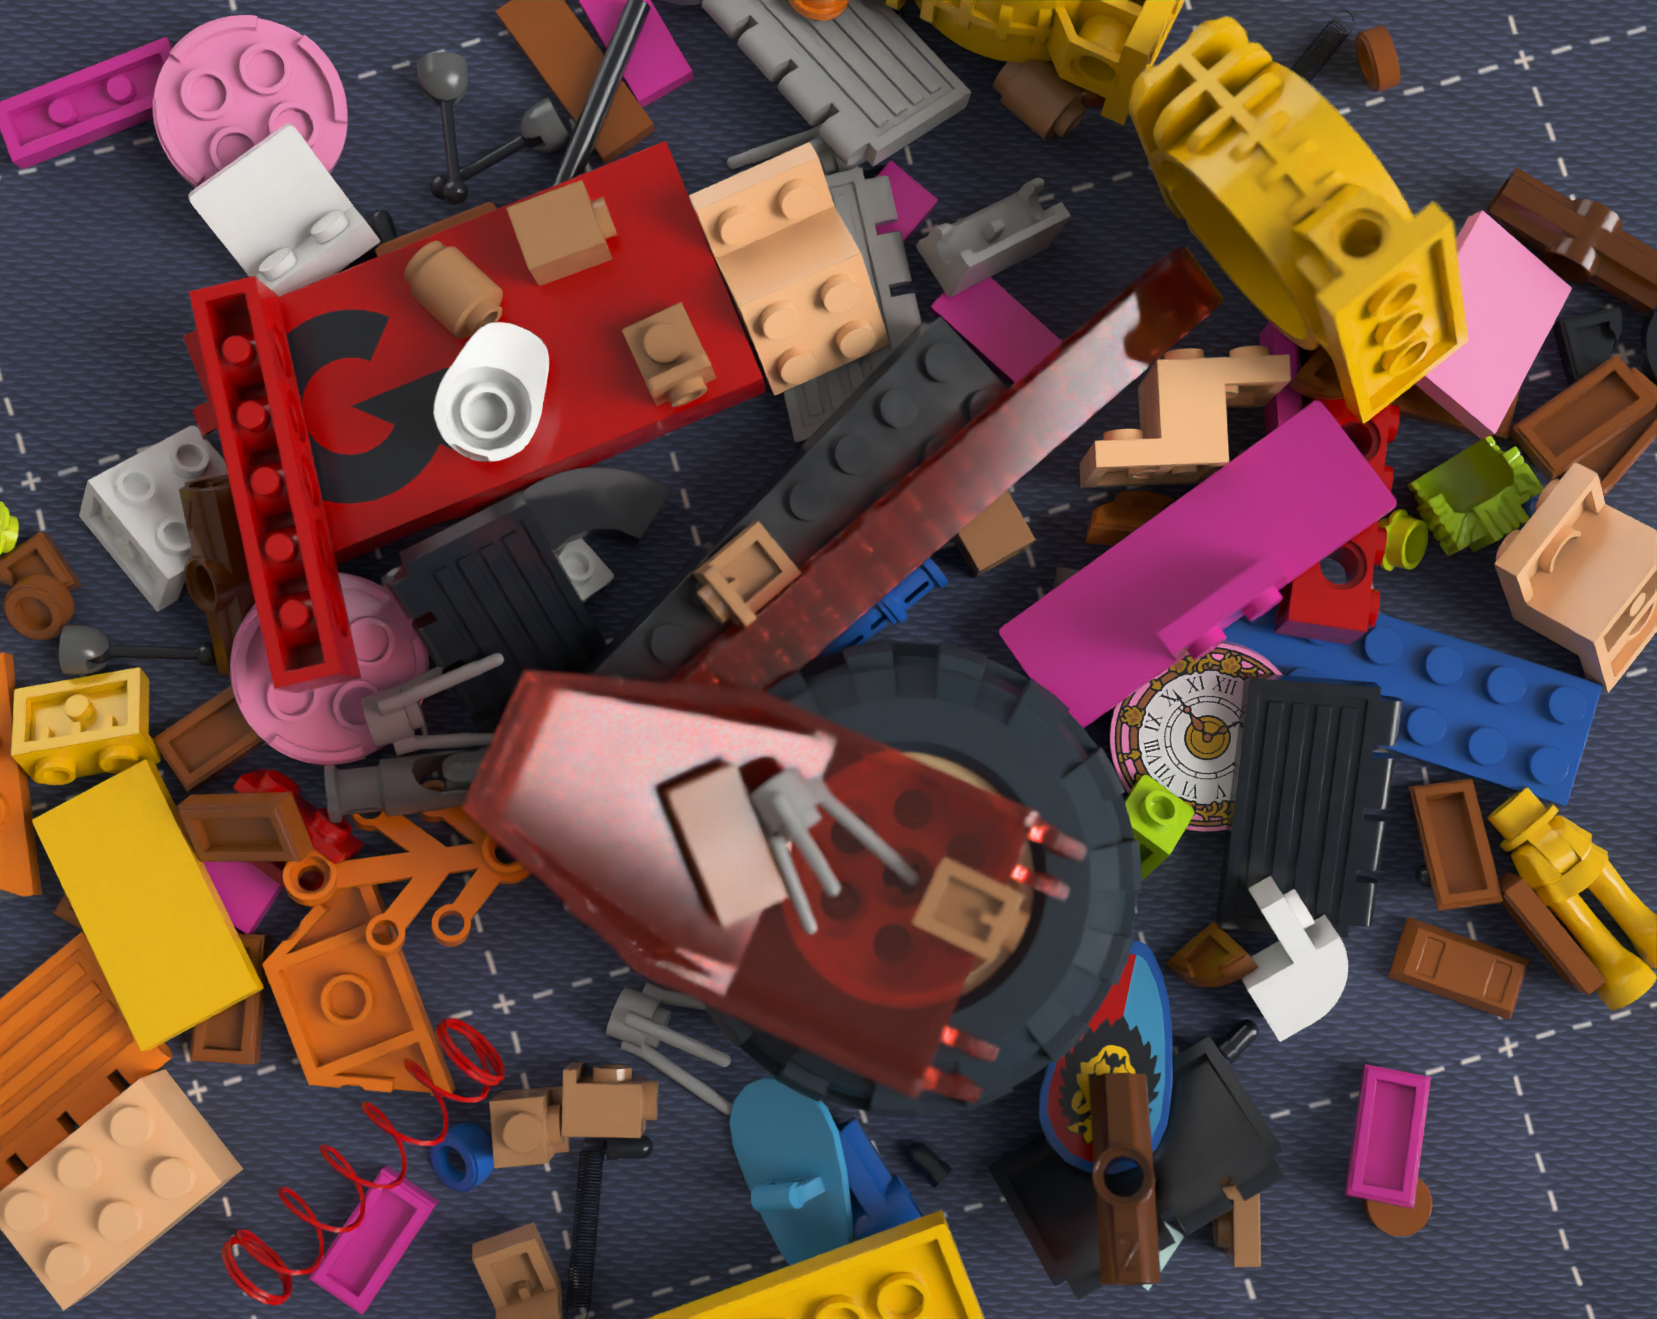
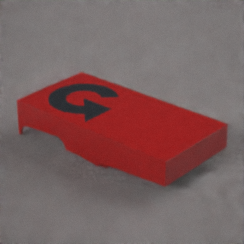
M666 141L278 297L337 566L440 522L460 517L468 518L520 491L523 492L546 477L568 470L587 468L766 392L763 377ZM582 180L591 201L603 197L617 232V235L606 239L613 259L539 286L528 269L506 208ZM433 241H440L446 247L454 246L458 248L502 289L503 297L500 306L503 311L498 322L511 323L532 332L547 347L549 371L539 424L534 435L523 450L499 461H476L461 455L444 440L436 424L433 412L439 386L447 371L473 335L463 339L456 338L411 296V286L404 280V271L409 261L421 248ZM682 302L704 352L707 354L713 367L716 379L705 384L708 389L705 394L689 403L672 407L670 402L667 401L657 406L623 335L622 329ZM195 330L183 335V338L208 402L197 406L192 412L201 436L205 440L210 433L218 430L198 332Z

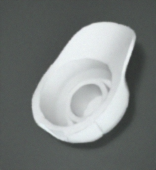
M494 322L478 329L469 339L444 376L434 403L433 414L437 427L444 440L455 451L465 457H469L471 460L483 462L499 461L513 456L523 450L529 443L539 424L549 371L547 347L539 337L511 323Z

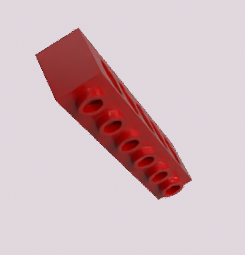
M256 276L189 291L274 689L299 693L359 679L361 674L278 295Z
M1321 344L1312 351L1307 350L1305 364L1322 346ZM1302 395V409L1314 401H1321L1391 492L1393 467L1385 465L1387 443L1394 441L1398 431L1400 420L1399 405L1390 403L1369 421L1362 424L1347 408L1345 399L1328 400L1316 397L1312 399ZM1379 520L1325 557L1337 561L1343 567L1346 575L1345 584H1335L1327 580L1321 572L1319 561L1279 590L1283 599L1277 604L1274 633L1350 645L1367 632V628L1374 627L1379 613L1380 592L1379 590L1371 589L1374 565L1379 566L1381 564L1387 542L1386 528L1378 527Z

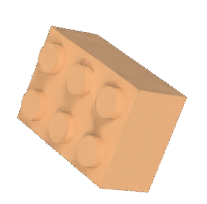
M164 1069L137 1080L1 1190L0 1229L64 1311L95 1291L240 1173L243 1168L167 1070Z

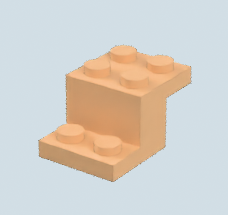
M810 142L689 195L730 299L750 337L774 396L890 345L862 254L834 206L819 157Z
M1265 346L1239 347L1229 351L1230 357L1204 358V351L1194 348L1166 352L1164 354L1165 360H1157L1138 386L1140 430L1118 429L1103 433L1104 441H1095L1080 462L1081 488L1202 483L1229 462L1226 408L1264 407L1291 381L1289 355H1269V348Z
M1574 462L1561 480L1554 479L1544 488L1538 498L1535 513L1521 531L1516 529L1506 536L1497 551L1494 565L1513 619L1577 654L1580 658L1586 680L1602 684V690L1609 693L1657 632V530L1605 504L1598 473Z

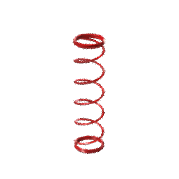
M444 1018L436 1027V1035L440 1046L449 1059L467 1076L485 1085L482 1092L475 1097H462L449 1093L436 1086L428 1074L416 1062L404 1058V1067L414 1078L433 1092L440 1106L444 1119L440 1135L431 1141H420L397 1132L388 1118L375 1105L370 1102H362V1110L376 1126L391 1135L399 1149L402 1171L398 1178L389 1184H376L365 1181L356 1176L352 1167L336 1149L330 1145L320 1144V1153L324 1160L345 1178L353 1181L361 1203L359 1216L354 1223L346 1227H333L317 1221L307 1203L296 1192L288 1187H279L278 1196L282 1203L294 1215L314 1226L319 1241V1255L314 1264L306 1269H287L277 1253L258 1236L247 1229H237L236 1235L230 1237L223 1245L222 1259L229 1277L238 1288L250 1298L262 1304L277 1306L285 1303L293 1291L291 1275H308L317 1270L324 1259V1239L321 1229L330 1232H350L361 1225L365 1217V1197L362 1186L373 1189H392L402 1184L407 1174V1158L402 1141L417 1146H434L444 1141L448 1133V1113L441 1095L458 1102H478L486 1098L490 1086L498 1085L501 1080H504L505 1068L502 1059L495 1048L475 1028L456 1018ZM446 1028L455 1030L468 1040L479 1058L483 1070L462 1054L453 1043ZM486 1059L493 1068L495 1076L490 1074ZM327 1151H328L330 1154H332V1155L343 1165V1167H341L340 1165H338V1164L328 1155ZM283 1192L291 1196L303 1208L307 1215L298 1210L286 1198ZM240 1245L248 1255L260 1264L274 1270L283 1286L282 1295H271L247 1279L238 1268L232 1256V1246Z

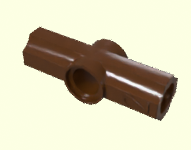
M1517 167L1509 174L1488 205L1486 214L1510 235L1541 252L1539 256L1540 261L1559 277L1574 283L1584 284L1591 282L1645 315L1656 307L1657 250L1621 230L1623 227L1622 219L1614 211L1593 200L1581 198L1571 200Z
M228 475L202 477L186 482L185 486L179 489V494L193 557L189 558L185 563V583L194 603L200 610L206 613L218 672L230 677L231 650L236 633L244 617L256 602Z
M1106 1073L1098 1076H1089L1094 1162L1092 1178L1096 1195L1101 1285L1161 1284L1155 1200L1156 1180L1153 1171L1147 1075ZM1121 1161L1133 1162L1142 1170L1144 1174L1143 1185L1133 1196L1119 1197L1107 1189L1105 1183L1106 1173L1115 1163Z

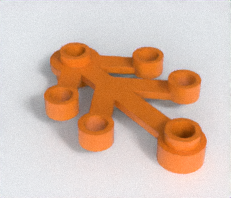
M430 780L421 786L433 791L444 792L445 782ZM467 806L418 813L423 820L428 822L445 821L472 843L450 847L444 846L403 815L387 817L384 811H382L374 819H365L359 814H352L351 819L359 829L379 831L405 850L406 853L347 860L335 864L313 849L301 861H287L283 870V881L291 899L304 906H316L329 900L335 890L410 880L386 912L373 917L365 929L368 948L374 954L386 957L400 951L405 942V930L449 874L476 871L454 903L446 904L437 909L431 921L432 935L439 944L447 947L462 944L469 936L472 918L499 884H516L529 877L537 866L540 849L539 845L512 820H503L490 824ZM509 844L518 850L519 858L513 863L505 864L496 858L495 850L501 845ZM308 871H317L324 877L322 886L315 891H306L299 886L300 877ZM448 915L459 917L464 924L462 931L454 936L443 934L438 926L443 917ZM385 924L393 926L398 931V937L392 944L380 945L375 942L372 935L377 927Z

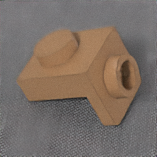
M754 521L693 572V574L704 586L696 593L697 597L718 622L724 624L727 620L731 619L735 625L747 627L757 619L754 613L797 578L801 572L759 521Z
M534 1222L473 1243L472 1260L495 1307L496 1319H563L561 1280Z

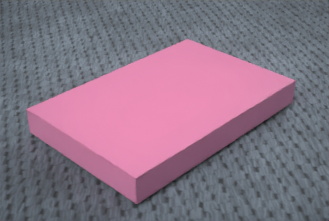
M1483 210L1468 217L1455 240L1469 341L1415 383V385L1480 439L1494 435L1497 432L1572 290L1566 282Z

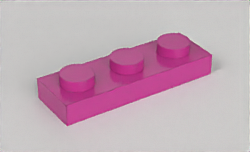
M164 37L0 101V131L12 162L23 170L153 119L152 99H154L155 87L162 67L170 56L169 52L174 47L173 43L167 37Z

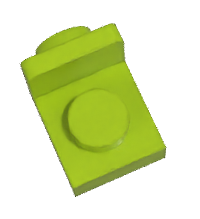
M1142 775L1124 800L1130 817L1134 839H1138L1141 881L1170 856L1194 816L1192 807L1149 775Z

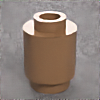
M1029 59L1027 62L1008 61L997 75L992 86L1002 95L1000 103L1044 141L1049 140L1055 133L1062 139L1067 137L1087 112V109L1081 104L1086 91L1080 86L1059 78L1051 61Z
M433 241L421 248L409 261L404 271V280L411 286V296L456 338L463 339L469 337L484 325L498 322L503 311L500 306L503 297L502 289L458 248L454 246L446 247L440 241Z

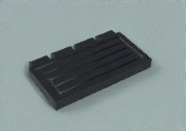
M521 491L399 552L402 565L390 570L383 578L385 586L407 619H414L411 626L438 667H444L442 674L494 653L503 655L504 662L500 666L451 687L465 711L472 714L471 720L479 733H493L496 735V743L490 746L512 743L608 645Z
M1245 672L1216 921L1220 928L1274 932L1248 889L1269 876L1272 877L1283 895L1295 889L1313 920L1325 915L1340 937H1348L1350 925H1372L1378 880L1369 876L1356 875L1357 870H1380L1387 819L1379 815L1365 814V808H1388L1395 756L1382 752H1373L1374 745H1397L1402 699L1381 695V687L1375 682Z
M1210 1036L1172 1058L1173 1084L1168 1124L1158 1148L1152 1152L1153 1171L1156 1180L1155 1200L1159 1252L1176 1243L1164 1223L1175 1216L1188 1236L1233 1209L1232 1204L1222 1189L1227 1184L1232 1182L1242 1199L1246 1201L1285 1178L1282 1170L1273 1158L1283 1152L1280 1142ZM1044 1134L988 1166L990 1173L1055 1287L1067 1281L1077 1300L1102 1287L1093 1173L1085 1172L1065 1162L1047 1143ZM1139 1166L1118 1174H1106V1187L1109 1192L1116 1196H1133L1143 1185L1144 1174Z

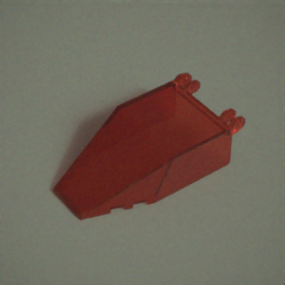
M524 670L462 807L467 814L530 873L536 874L567 903L566 906L584 923H588L619 952L618 955L636 972L911 1097L919 1098L922 1089L925 1088L974 1103L978 1101L983 1090L975 1084L974 1080L957 1072L951 1073L930 1063L940 1040L961 1048L965 1054L978 1060L995 1062L1000 1048L948 1024L977 955L913 925L912 921L943 856L1005 886L1008 885L1012 878L1064 901L1069 887L1063 885L1061 880L1042 871L1036 873L1018 865L1017 862L1028 838L1048 847L1050 852L1068 860L1074 858L1081 861L1086 847L1042 821L1040 819L1041 814L762 691L630 681L620 678ZM728 761L735 764L749 797L774 777L793 766H797L806 781L819 774L832 795L900 855L919 874L920 882L916 886L907 884L818 805L816 809L823 819L807 831L839 883L840 891L837 895L831 896L826 893L794 840L788 843L784 840L817 924L816 932L812 935L804 932L789 897L722 928L716 924L662 791ZM752 806V808H753V810H754V813H755V815L757 816L758 813L756 812V810H755L754 807Z

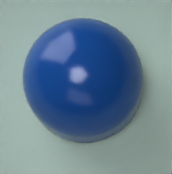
M459 1123L449 1127L444 1141L430 1146L431 1163L439 1179L446 1186L458 1192H468L484 1182L494 1170L491 1134L483 1127L473 1123ZM450 1147L456 1149L463 1157L466 1172L458 1171L450 1165L448 1160Z

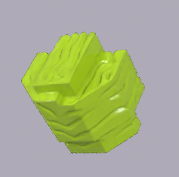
M1492 436L1482 438L1407 485L1411 492H1415L1414 497L1419 504L1416 507L1417 511H1420V516L1425 519V523L1430 531L1434 532L1433 536L1437 541H1440V546L1448 557L1467 546L1473 552L1480 550L1527 523L1530 518L1521 505L1544 490L1528 464L1524 463V458L1520 455L1518 448L1515 446L1504 452L1495 444Z

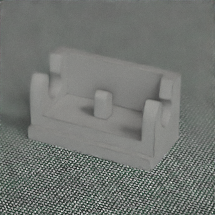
M1035 178L1025 183L1020 191L953 224L944 223L932 229L927 237L918 241L916 248L948 298L1049 248L1071 215L1062 202L1045 211L1042 209L1038 200V193L1043 190L1045 185L1042 178Z

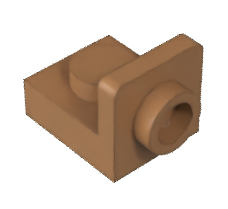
M682 302L622 329L623 335L657 406L667 401L670 402L672 407L689 403L705 394L708 390L705 384L716 379L713 367L707 354L704 352Z
M943 856L912 924L993 963L999 949L1009 954L1013 953L1030 914L1018 909L1024 897L1023 894Z
M1231 1182L1222 1187L1232 1204L1233 1209L1212 1221L1214 1244L1216 1247H1224V1254L1234 1267H1261L1260 1193L1244 1201Z

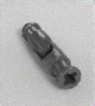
M511 743L485 747L474 752L455 750L380 759L378 766L338 770L335 764L324 765L325 790L330 823H341L344 815L384 811L386 816L389 817L471 805L476 801L491 803L492 801L479 790L475 780ZM437 770H442L446 778L444 792L427 789L419 783L423 778Z

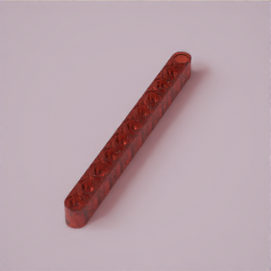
M1182 245L1154 263L798 568L801 574L754 613L757 619L749 626L743 627L733 624L651 695L644 704V709L686 759L698 756L717 742L724 732L727 733L762 703L759 699L762 694L786 677L799 671L1221 304L1224 297L1187 246Z

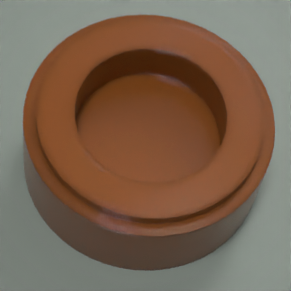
M1380 24L1358 32L1355 39L1356 55L1363 79L1368 88L1378 93L1398 86L1400 84L1399 61L1392 38L1386 27Z
M30 574L21 578L8 591L4 598L3 609L8 622L16 631L31 639L49 640L58 636L62 632L64 625L69 624L72 620L75 605L70 592L62 583L46 575Z
M1418 1177L1414 1208L1407 1209L1362 1199V1206L1367 1218L1376 1227L1389 1235L1403 1237L1418 1232L1428 1222L1432 1212V1197L1427 1185Z

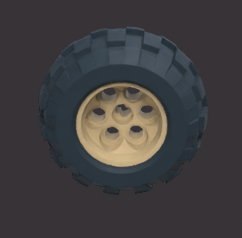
M883 641L842 648L841 651L817 658L797 668L796 666L755 692V695L715 733L692 769L694 771L691 778L727 761L732 762L736 766L749 797L768 781L793 766L798 767L806 781L819 774L834 797L854 815L863 818L868 827L900 855L908 865H918L920 869V882L914 890L906 894H902L896 885L886 887L883 881V872L886 865L866 847L853 854L838 850L831 839V828L836 820L818 805L816 809L823 819L807 831L826 860L837 882L850 883L858 891L860 902L856 912L845 919L832 918L826 914L820 900L825 889L809 867L794 840L788 843L784 840L817 924L816 932L812 935L804 932L789 897L722 928L716 924L678 829L673 821L669 839L667 865L669 866L668 890L671 910L669 918L674 941L681 963L685 964L696 990L706 1005L704 1009L735 1047L739 1046L755 1062L775 1075V1080L818 1102L822 1099L840 1106L867 1111V1115L891 1118H918V1114L939 1112L966 1106V1109H970L991 1102L1013 1092L1012 1087L1033 1076L1051 1061L1054 1063L1058 1062L1090 1029L1087 1026L1102 1005L1112 985L1118 984L1127 963L1134 938L1131 937L1136 911L1137 890L1141 889V860L1138 839H1134L1130 817L1122 796L1124 789L1115 769L1102 747L1098 748L1085 729L1069 713L1070 708L1032 678L1027 679L1008 667L987 659L986 655L941 643L939 645ZM906 791H918L924 794L931 804L929 821L918 829L909 830L904 828L897 822L894 815L896 799ZM752 806V808H753V810H754V813H755V815L757 816L758 813L756 812V810H755L754 807ZM959 833H971L982 844V859L972 870L1023 894L1024 897L1018 909L1030 914L1013 953L1009 954L999 949L993 963L912 924L943 856L947 858L946 852L949 842ZM889 924L903 926L911 935L909 952L897 961L882 959L873 948L876 933L882 927Z

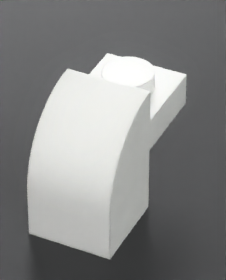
M1269 876L1248 889L1279 941L1251 957L1258 967L1243 977L1242 980L1279 1042L1313 1024L1332 1009L1340 998L1346 984L1348 959L1344 944L1327 917L1323 915L1313 920L1295 889L1283 895L1272 877Z

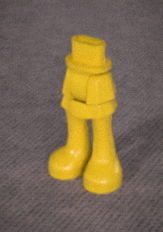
M1526 786L1521 792H1516L1501 804L1487 819L1505 838L1500 843V847L1505 852L1513 851L1510 856L1519 876L1527 882L1532 890H1535L1536 895L1545 906L1564 923L1590 961L1607 980L1596 989L1599 998L1610 1011L1621 1009L1645 994L1657 979L1656 974L1652 970L1657 969V914L1649 909L1630 890L1609 862L1608 852L1592 843L1591 833L1580 828L1565 817L1556 815L1558 809L1553 803L1544 806ZM1586 888L1590 890L1624 931L1642 959L1625 949L1578 893Z

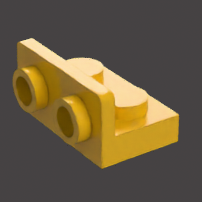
M141 667L14 689L11 756L35 783L47 785H64L74 781L75 778L102 773L118 774L144 759L152 760L155 764L159 763L160 750L149 735V678Z

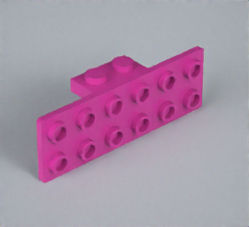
M1314 401L1000 628L999 634L1027 675L1052 692L1070 708L1069 713L1085 728L1186 655L1190 654L1195 661L1215 649L1227 639L1222 630L1243 615L1251 622L1269 611L1283 599L1278 590L1396 507V499L1321 401Z

